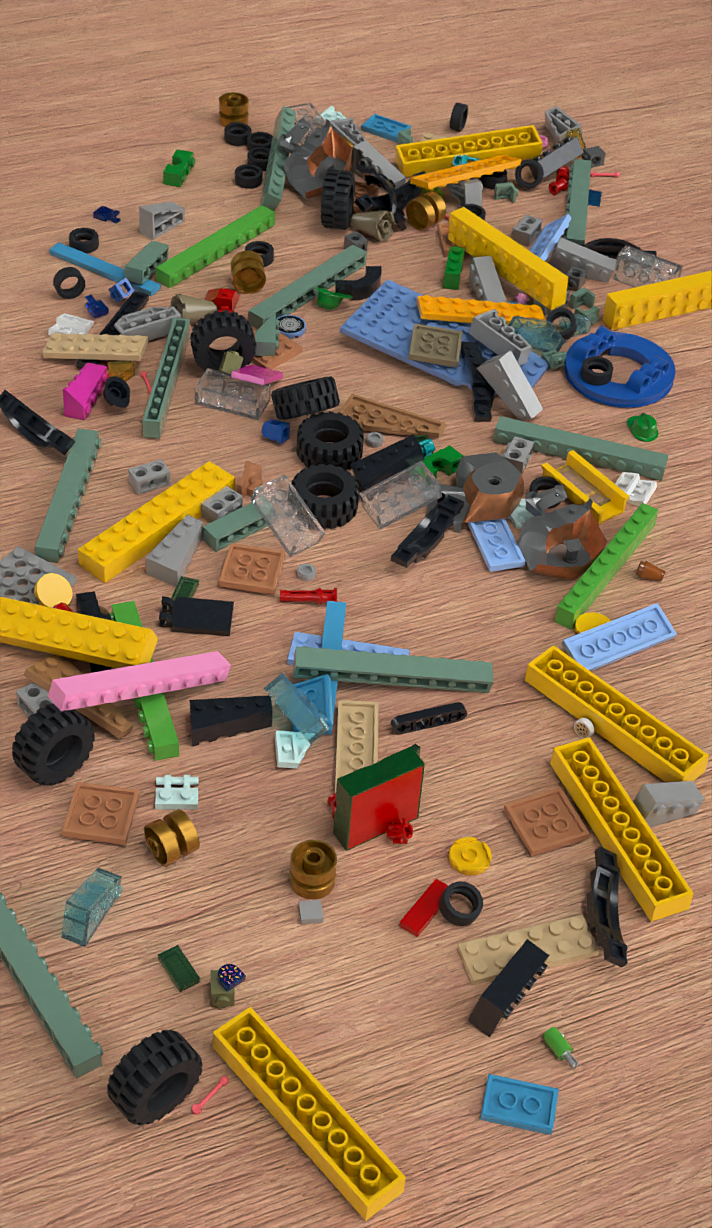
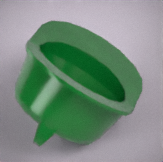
M319 287L315 288L319 291L317 305L325 309H335L343 298H353L347 294L331 292Z
M642 413L639 416H632L627 419V425L635 438L643 442H651L657 439L659 433L654 417Z

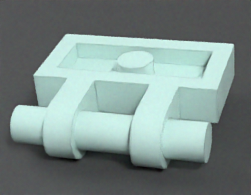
M171 775L156 777V785H164V788H156L155 810L198 809V788H190V785H198V777H190V775H184V777H171ZM171 785H184L183 788H171Z

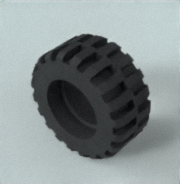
M330 169L326 172L321 199V223L325 228L346 230L350 227L355 196V175L351 171Z
M218 310L214 311L213 314L208 313L204 319L201 318L197 321L198 325H194L193 332L190 335L195 362L205 372L209 374L212 372L213 375L219 376L218 370L223 354L230 351H235L239 353V356L243 357L240 368L246 367V364L249 365L252 362L251 358H254L255 350L257 349L256 340L250 322L243 315H238L234 311L230 313L229 310H223V312ZM228 336L237 339L233 346L224 350H216L209 347L214 340L220 337Z
M332 376L284 386L273 390L271 393L276 417L279 420L325 411L337 407L340 403L336 382Z
M329 411L328 413L319 412L317 415L313 414L309 418L307 417L298 427L297 455L306 467L311 465L318 466V464H331L334 467H342L344 471L350 470V464L360 460L363 455V429L355 419L352 420V417L345 416L340 412L334 413Z
M318 464V466L311 465L308 469L304 468L294 476L290 489V506L294 516L301 520L303 524H308L312 528L335 529L336 526L341 527L346 522H350L357 513L359 484L349 471H344L342 467H334L331 464ZM325 495V496H331V497L324 498V497H318V496Z
M48 704L45 708L41 707L36 710L37 712L34 715L31 714L28 720L20 726V731L16 733L15 742L12 745V756L15 764L35 783L45 786L56 785L57 782L62 783L66 781L67 777H72L77 769L80 770L83 762L89 758V752L93 749L92 742L95 741L93 726L77 710L60 711L55 704Z
M162 1030L161 1033L155 1032L150 1037H145L138 1045H134L127 1055L120 1059V1063L113 1069V1074L109 1076L107 1084L108 1097L132 1124L145 1125L153 1123L154 1120L162 1119L165 1114L171 1113L178 1104L180 1105L184 1101V1098L193 1091L194 1085H197L203 1067L202 1058L177 1031Z

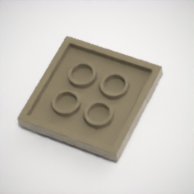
M414 323L408 359L458 368L463 332Z

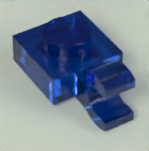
M101 206L93 212V218L104 222L110 220L113 223H118L121 221L120 218L116 217L120 212L106 206Z
M92 295L85 296L88 301L85 303L86 309L94 319L109 314V308L101 300L96 301Z

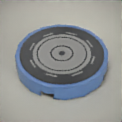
M284 315L276 319L279 320V332L289 339H294V336L301 337L305 333L306 323L298 316Z

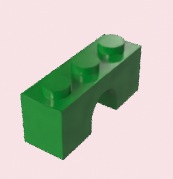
M176 149L172 156V165L167 164L163 171L164 185L181 187L183 182L186 181L187 175L190 174L192 167L195 166L194 152Z
M457 246L449 248L443 288L459 290L465 248Z
M449 445L427 456L425 460L412 468L409 479L424 490L430 484L436 483L437 471H442L448 476L456 473L457 466L463 455Z

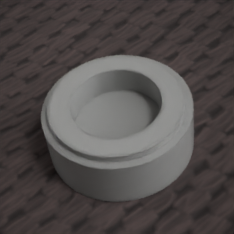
M378 432L367 434L366 444L372 448L381 447L383 445V435Z
M301 564L297 568V577L302 581H311L316 576V569L311 564Z

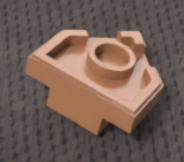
M246 461L244 465L246 469L243 472L242 478L239 477L237 481V493L242 495L243 498L246 495L254 497L263 488L262 467Z

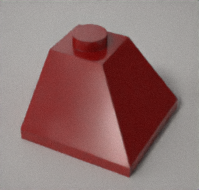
M217 288L208 290L204 300L213 302L217 310H221V306H229V310H235L240 295L235 290Z

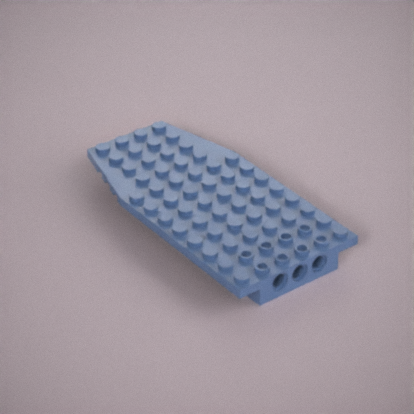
M388 279L340 327V333L453 385H466L471 390L469 369L465 358H462L461 348L458 368L408 359L414 323L462 331L461 342H478L482 356L487 359L498 356V354L488 349L469 334L472 323L421 319L416 299L417 295H423ZM530 351L527 363L521 365L520 368L532 389L548 371L549 364L543 358Z

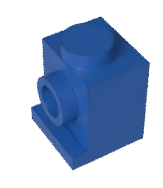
M124 278L108 289L111 298L117 303L135 292L127 278ZM121 284L124 285V287L128 291L127 293L124 292V290L120 286Z
M274 419L263 423V437L269 438L271 441H278L279 444L289 440L290 423Z

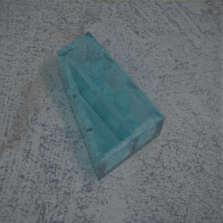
M513 316L508 326H512L515 329L514 333L516 335H521L533 349L542 352L553 350L559 352L565 342V339L557 329L547 320Z
M283 673L264 688L280 711L310 744L329 729L325 723L327 720L326 716L320 710L316 712L315 709L317 707L310 699L306 700L307 696L300 688L296 689Z
M99 867L66 901L61 938L86 947L115 900L120 897L123 889L121 886L122 876Z

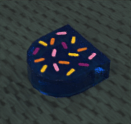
M225 964L219 968L218 982L226 992L246 980V975L236 965Z

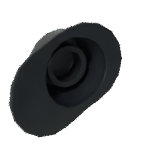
M112 376L105 382L103 397L110 406L115 405L125 408L130 402V388L123 379Z

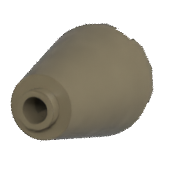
M386 210L355 213L351 218V224L353 228L379 241H387L393 233L391 227L394 224V216L392 212Z
M175 294L176 296H173L170 306L176 308L181 314V318L190 319V324L196 323L201 318L204 319L208 313L213 314L214 311H217L216 305L211 301L182 294Z

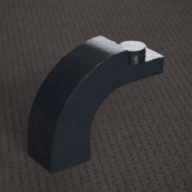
M366 266L365 276L358 280H336L335 292L352 296L351 301L369 298L381 286L382 267Z

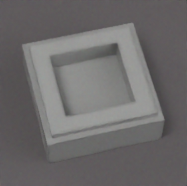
M321 900L299 901L301 924L323 923Z

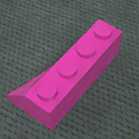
M86 363L80 370L79 375L76 374L74 376V382L70 381L68 387L63 388L65 417L85 420L87 415L91 413L93 404H96L98 395L102 393L105 382L109 378L107 366Z

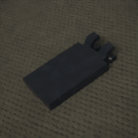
M162 596V612L160 611L159 627H172V632L230 636L234 601L176 597V601H174L170 597Z

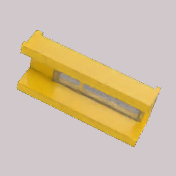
M574 450L568 452L566 464L557 469H554L547 462L541 465L543 469L542 477H552L561 485L564 484L563 489L566 492L567 498L574 504H585L589 498L593 501L590 512L598 525L624 513L626 501L630 496Z

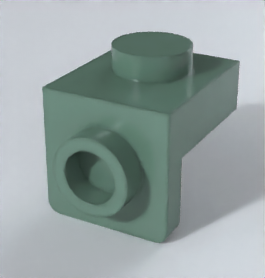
M408 128L398 132L397 145L413 143L411 129Z
M512 182L495 184V200L510 198L512 203L516 201L518 190Z
M585 287L571 293L569 307L576 309L585 304L592 308L594 307L595 294Z
M596 306L586 311L576 308L574 315L577 324L584 329L598 322L600 309Z
M557 350L542 353L541 358L549 364V369L551 370L565 366L567 354L566 352L558 353Z

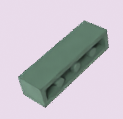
M151 241L124 266L125 278L130 282L143 285L156 272V267L168 260L169 245Z
M260 498L203 526V540L217 552L230 546L231 543L234 544L274 524L275 509L263 498Z

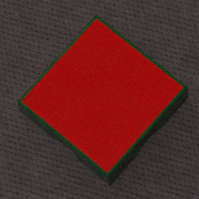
M408 747L385 757L375 764L360 768L337 779V808L334 814L333 834L346 851L387 833V826L392 824V819L406 818L407 823L418 819L425 763L412 747Z

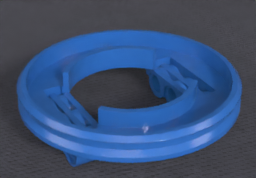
M603 326L599 327L595 333H590L571 345L567 351L564 366L568 381L579 393L595 402L621 408L641 407L659 401L669 393L675 378L674 362L669 354L659 345L634 334L612 332ZM608 348H610L609 356L631 358L642 365L640 370L632 372L626 384L610 381L605 385L595 386L586 383L580 374L582 363L586 358L599 356Z

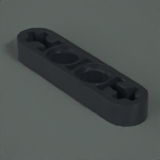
M456 702L398 715L391 720L390 724L394 733L401 735L459 722L467 716V710L463 703Z

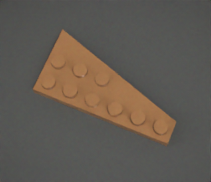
M351 394L339 410L343 415L352 417V420L355 419L363 431L401 435L414 434V436L439 438L446 426V423L355 394Z
M54 654L27 668L23 676L49 692L53 679L82 675V673L66 657ZM112 703L75 709L118 738H122L132 731L133 725Z

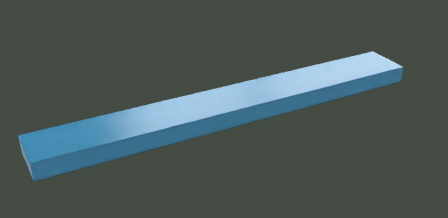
M60 242L49 249L51 255L115 282H120L125 278L124 269ZM149 279L143 285L129 281L133 289L149 296L154 295L161 289L159 283Z
M327 601L322 648L341 650L346 613L345 602ZM331 681L333 720L338 681ZM333 726L312 733L332 735Z

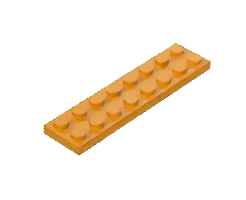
M502 154L410 177V183L417 187H424L426 190H433L434 187H445L449 183L457 184L458 181H468L472 177L480 178L481 175L504 172V169H515L516 166H520L522 159Z
M417 295L416 299L421 319L472 323L473 317L496 309L498 311L497 315L503 317L508 326L546 329V320L541 306L498 303L474 299L464 300L460 298L452 299L430 297L428 295Z

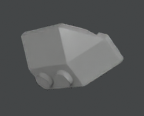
M169 306L168 308L151 307L122 316L115 323V328L121 335L147 336L148 341L167 336L173 318H181V314L174 306Z

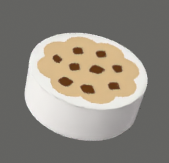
M580 718L574 723V730L579 737L584 739L593 735L594 726L587 718Z

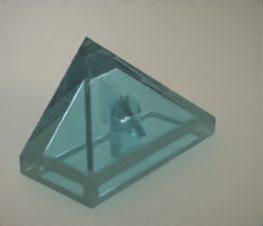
M574 314L577 321V330L572 337L589 333L592 318ZM560 317L558 325L563 331H566L570 328L571 321L567 317Z

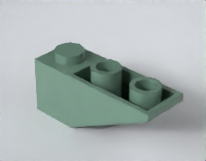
M273 313L256 331L257 349L255 350V355L275 356V349H279V320H276V313Z

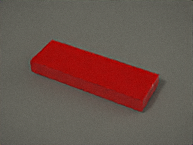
M435 879L402 918L399 926L418 937L440 911L439 900L448 885Z

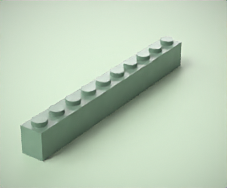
M285 106L282 107L275 119L260 206L263 205L272 211H275L282 199L286 175L283 165L289 156V153L284 152L280 147L278 139L282 134H287L294 127L296 116L295 111Z
M574 159V164L570 165L566 215L569 214L572 219L568 223L569 226L564 230L563 235L564 239L578 245L585 243L591 161Z
M351 245L248 310V321L251 326L259 329L273 313H276V319L293 313L318 296L319 291L315 289L316 287L328 290L335 285L336 280H344L366 265L367 252Z
M173 318L142 420L143 437L161 438L190 338V319Z
M503 416L499 417L493 441L507 445L508 442H512L515 436L534 442L533 451L566 459L568 452L574 450L592 465L622 472L638 473L639 476L661 481L669 456L668 454Z
M77 429L74 437L76 442L70 448L35 545L36 556L47 562L59 563L60 557L64 556L65 543L69 541V531L73 530V519L77 518V508L81 506L82 495H85L86 483H89L90 471H93L94 460H97L98 449L101 448L102 439L99 438V431Z
M296 646L293 658V678L313 679L328 674L331 681L489 693L493 684L492 663L484 661L309 648L307 646Z
M0 893V958L77 1079L102 1066L101 1055H103V1050L98 1042L94 1043L89 1027L87 1024L83 1025L81 1023V1017L77 1008L70 1006V1000L66 991L60 990L55 974L49 973L46 960L43 956H38L33 940L29 941L27 939V932L22 924L18 925L15 912L12 908L8 909L6 899Z

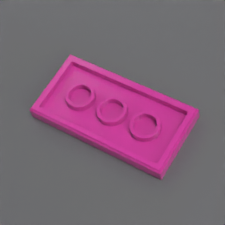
M249 365L232 371L231 377L265 385L281 379L283 372Z

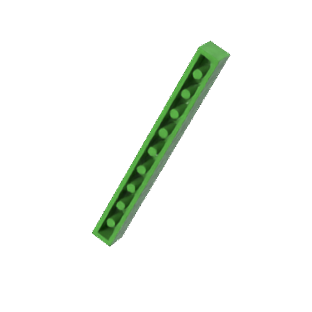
M263 205L257 207L157 266L156 281L168 288L175 286L275 225V212Z
M644 503L638 507L559 603L555 617L556 623L572 630L576 619L588 610L654 528L658 509Z
M135 601L111 605L112 613L109 614L112 621L142 627ZM164 693L134 698L136 709H140L138 711L139 721L144 723V737L149 739L147 741L149 753H153L155 761L178 757L179 741Z

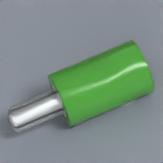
M556 1027L548 1029L543 1034L542 1038L559 1060L565 1059L573 1069L576 1068L579 1063L571 1054L573 1048L564 1038L562 1032H559Z

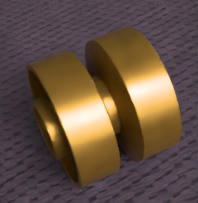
M229 92L220 96L219 123L223 127L236 122L248 124V97L237 92Z
M429 191L407 203L406 215L414 228L425 230L444 220L446 205L438 193Z
M242 251L232 258L230 268L234 287L239 292L245 294L260 291L266 283L261 256L254 251Z
M176 809L166 814L163 820L157 819L144 826V836L148 847L162 866H168L179 860L180 854L187 856L200 847L197 831L190 818L181 809Z
M307 840L299 843L293 849L290 862V885L297 895L306 899H320L330 894L334 889L337 855L328 843L320 840Z

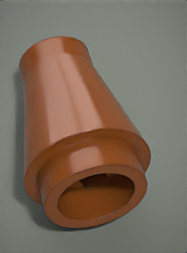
M640 561L636 575H639L640 578L659 581L663 580L665 574L664 570L648 561Z

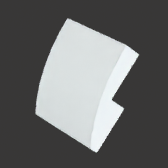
M64 313L57 317L56 324L49 328L48 335H51V333L87 334L93 326V321Z
M622 472L615 485L630 496L626 503L640 506L642 503L647 504L657 488L656 481L641 480L638 473Z

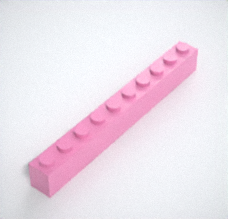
M218 651L53 679L48 697L60 711L79 709L226 681L231 664Z

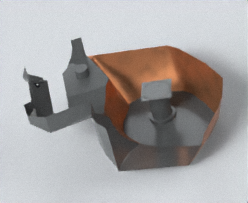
M304 117L298 120L297 124L287 134H282L278 139L282 150L291 154L286 158L283 165L288 181L305 199L322 195L324 178L328 170L350 171L352 147L331 128L328 119H326L323 127L316 129L305 140L303 145L299 146V141L311 126Z
M496 452L462 456L457 466L454 486L432 483L424 489L423 500L427 501V514H425V517L437 505V493L440 491L445 494V498L450 495L464 501V507L454 517L453 525L457 533H461L462 523L506 519L518 506L525 492L522 474L514 465Z
M564 484L555 485V488L538 493L535 491L527 493L525 497L526 510L534 517H530L522 524L518 547L530 571L560 579L576 580L587 571L601 554L607 543L605 536L590 512L593 501L589 498L585 504H571L554 510L549 514L545 513L546 508L567 498L566 492L563 489Z

